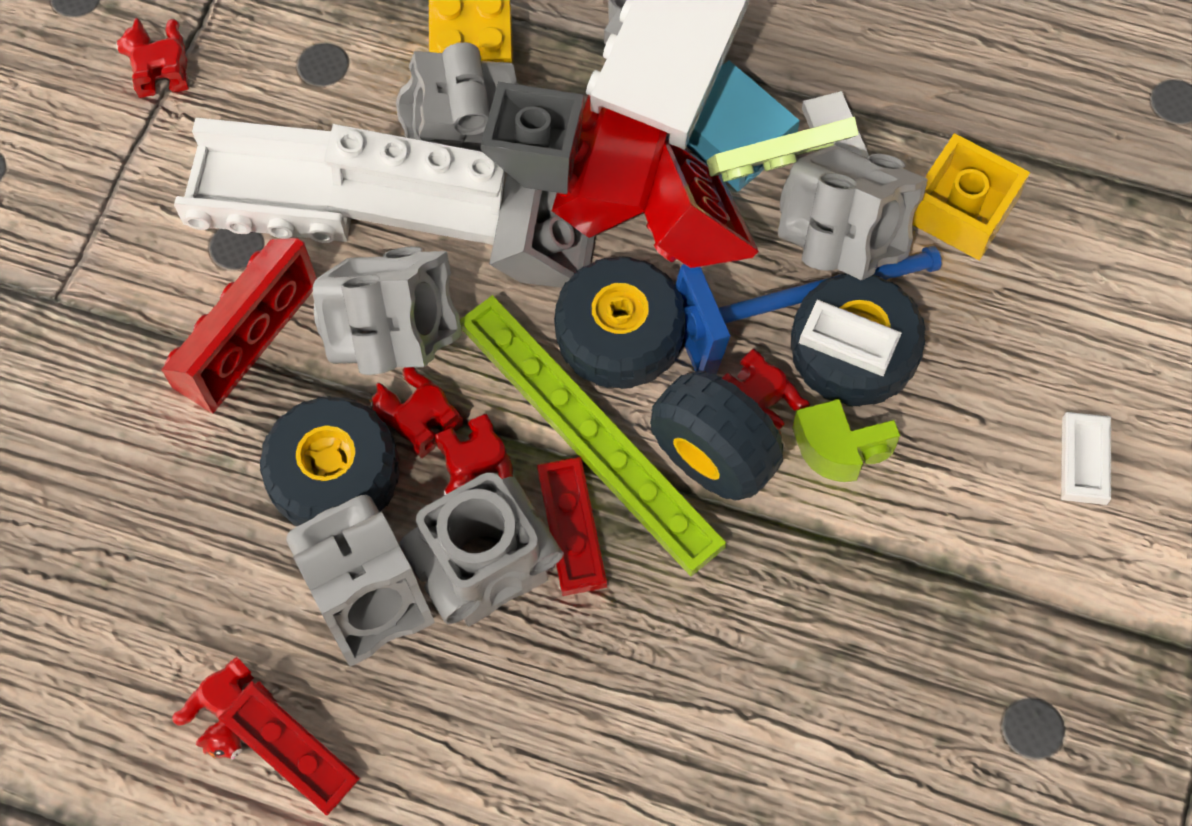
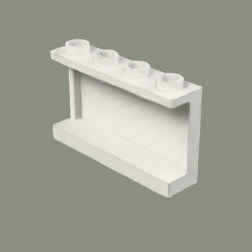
M626 0L619 19L623 25L618 35L613 33L610 35L603 52V58L607 60L601 72L594 70L586 89V94L590 95L591 111L599 114L601 108L605 107L670 133L669 144L685 150L748 8L749 0Z
M195 118L192 133L198 146L185 196H177L174 203L183 225H188L198 230H206L209 227L228 229L237 234H248L250 232L267 233L282 239L295 236L311 238L321 243H330L332 241L347 242L352 218L343 217L340 213L328 212L327 207L333 179L332 167L325 165L324 156L331 131Z
M337 124L332 125L324 156L325 165L332 167L333 186L327 205L328 212L340 213L346 218L493 245L503 197L505 171L483 152Z

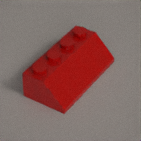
M588 95L583 109L582 132L568 193L556 194L551 211L588 238L644 212L667 132L605 107L601 108L599 114L591 111L590 95Z
M666 136L647 206L643 212L648 221L646 227L653 234L655 240L654 248L668 261L674 262L678 259L689 268L753 258L759 251L726 183L723 182L722 175L711 177L706 163L686 149L684 150L669 144L670 138Z
M298 238L270 239L262 250L256 251L251 256L247 268L239 278L224 288L220 300L213 309L197 320L192 334L181 347H176L168 355L165 366L161 370L174 390L212 414L218 409L313 292V284L317 277L303 241Z

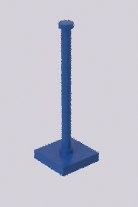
M935 246L925 247L921 253L908 256V258L896 264L879 266L875 270L874 275L888 280L925 269L928 272L938 271L942 264L941 256ZM682 264L675 286L681 293L684 301L686 323L683 344L695 372L706 371L709 374L717 375L730 339V333L726 326L727 323L800 304L809 291H812L819 283L826 279L718 307L701 267L689 268Z

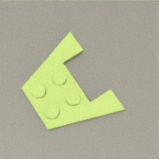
M855 117L715 154L707 160L710 176L721 174L723 182L754 173L753 166L763 164L765 171L788 166L797 162L796 156L823 150L833 146L834 142L859 135Z

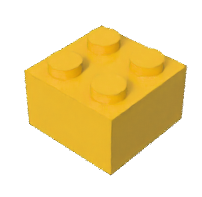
M429 0V52L443 53L450 45L466 42L478 47L481 61L513 64V31L510 0Z
M954 133L925 176L928 181L924 197L916 208L912 225L980 261L1019 200L1030 172Z

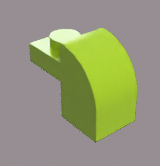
M839 399L796 410L792 426L801 455L808 466L822 477L839 482L857 481L863 465L862 461H865L866 464H876L888 459L894 453L900 438L894 420L851 431Z

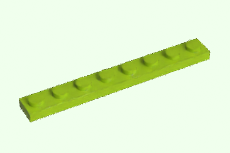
M493 295L460 319L463 332L691 577L725 549L726 542Z

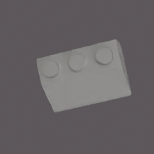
M507 173L489 265L520 283L562 288L576 271L590 264L595 235L588 238L551 211L556 192L524 188Z

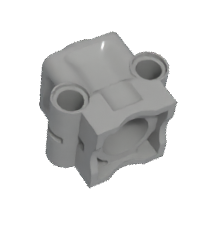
M466 42L450 45L443 53L414 51L409 64L411 78L400 89L396 99L398 120L404 129L405 137L482 152L481 142L498 81L517 84L513 64L481 61L478 47Z
M833 145L799 158L793 164L781 194V218L778 235L780 238L804 248L802 261L809 267L824 271L838 269L857 279L864 280L874 275L875 270L879 266L896 264L908 258L913 240V216L916 208L923 200L928 179L906 170L905 163L897 157L886 154H872L866 158Z
M410 246L388 251L383 257L347 258L318 277L313 284L314 318L317 331L323 339L328 361L333 364L357 363L359 373L365 375L385 373L396 367H425L434 359L435 353L440 348L457 340L462 335L459 314L452 303L449 291L451 271L447 251L423 252L420 247Z
M485 473L423 507L416 516L418 527L407 533L399 543V547L419 580L426 582L424 588L446 624H454L464 619L467 626L470 627L490 615L506 602L548 581L547 570L556 565L564 555L543 520L536 518V509L515 477L501 479L495 473ZM479 537H492L499 540V543L492 549L482 553H467L461 550L470 540Z
M361 495L339 506L327 509L313 519L295 527L287 534L286 541L294 560L349 667L372 656L387 642L401 636L415 634L435 623L411 566L399 547L383 513L379 512L370 496Z

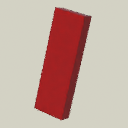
M581 457L537 465L549 531L564 553L562 559L556 564L562 596L607 588V580Z
M253 681L218 717L222 723L326 816L329 815L360 779Z

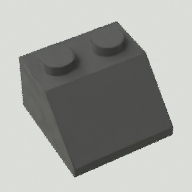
M498 81L481 142V151L524 188L567 194L582 132L584 95Z

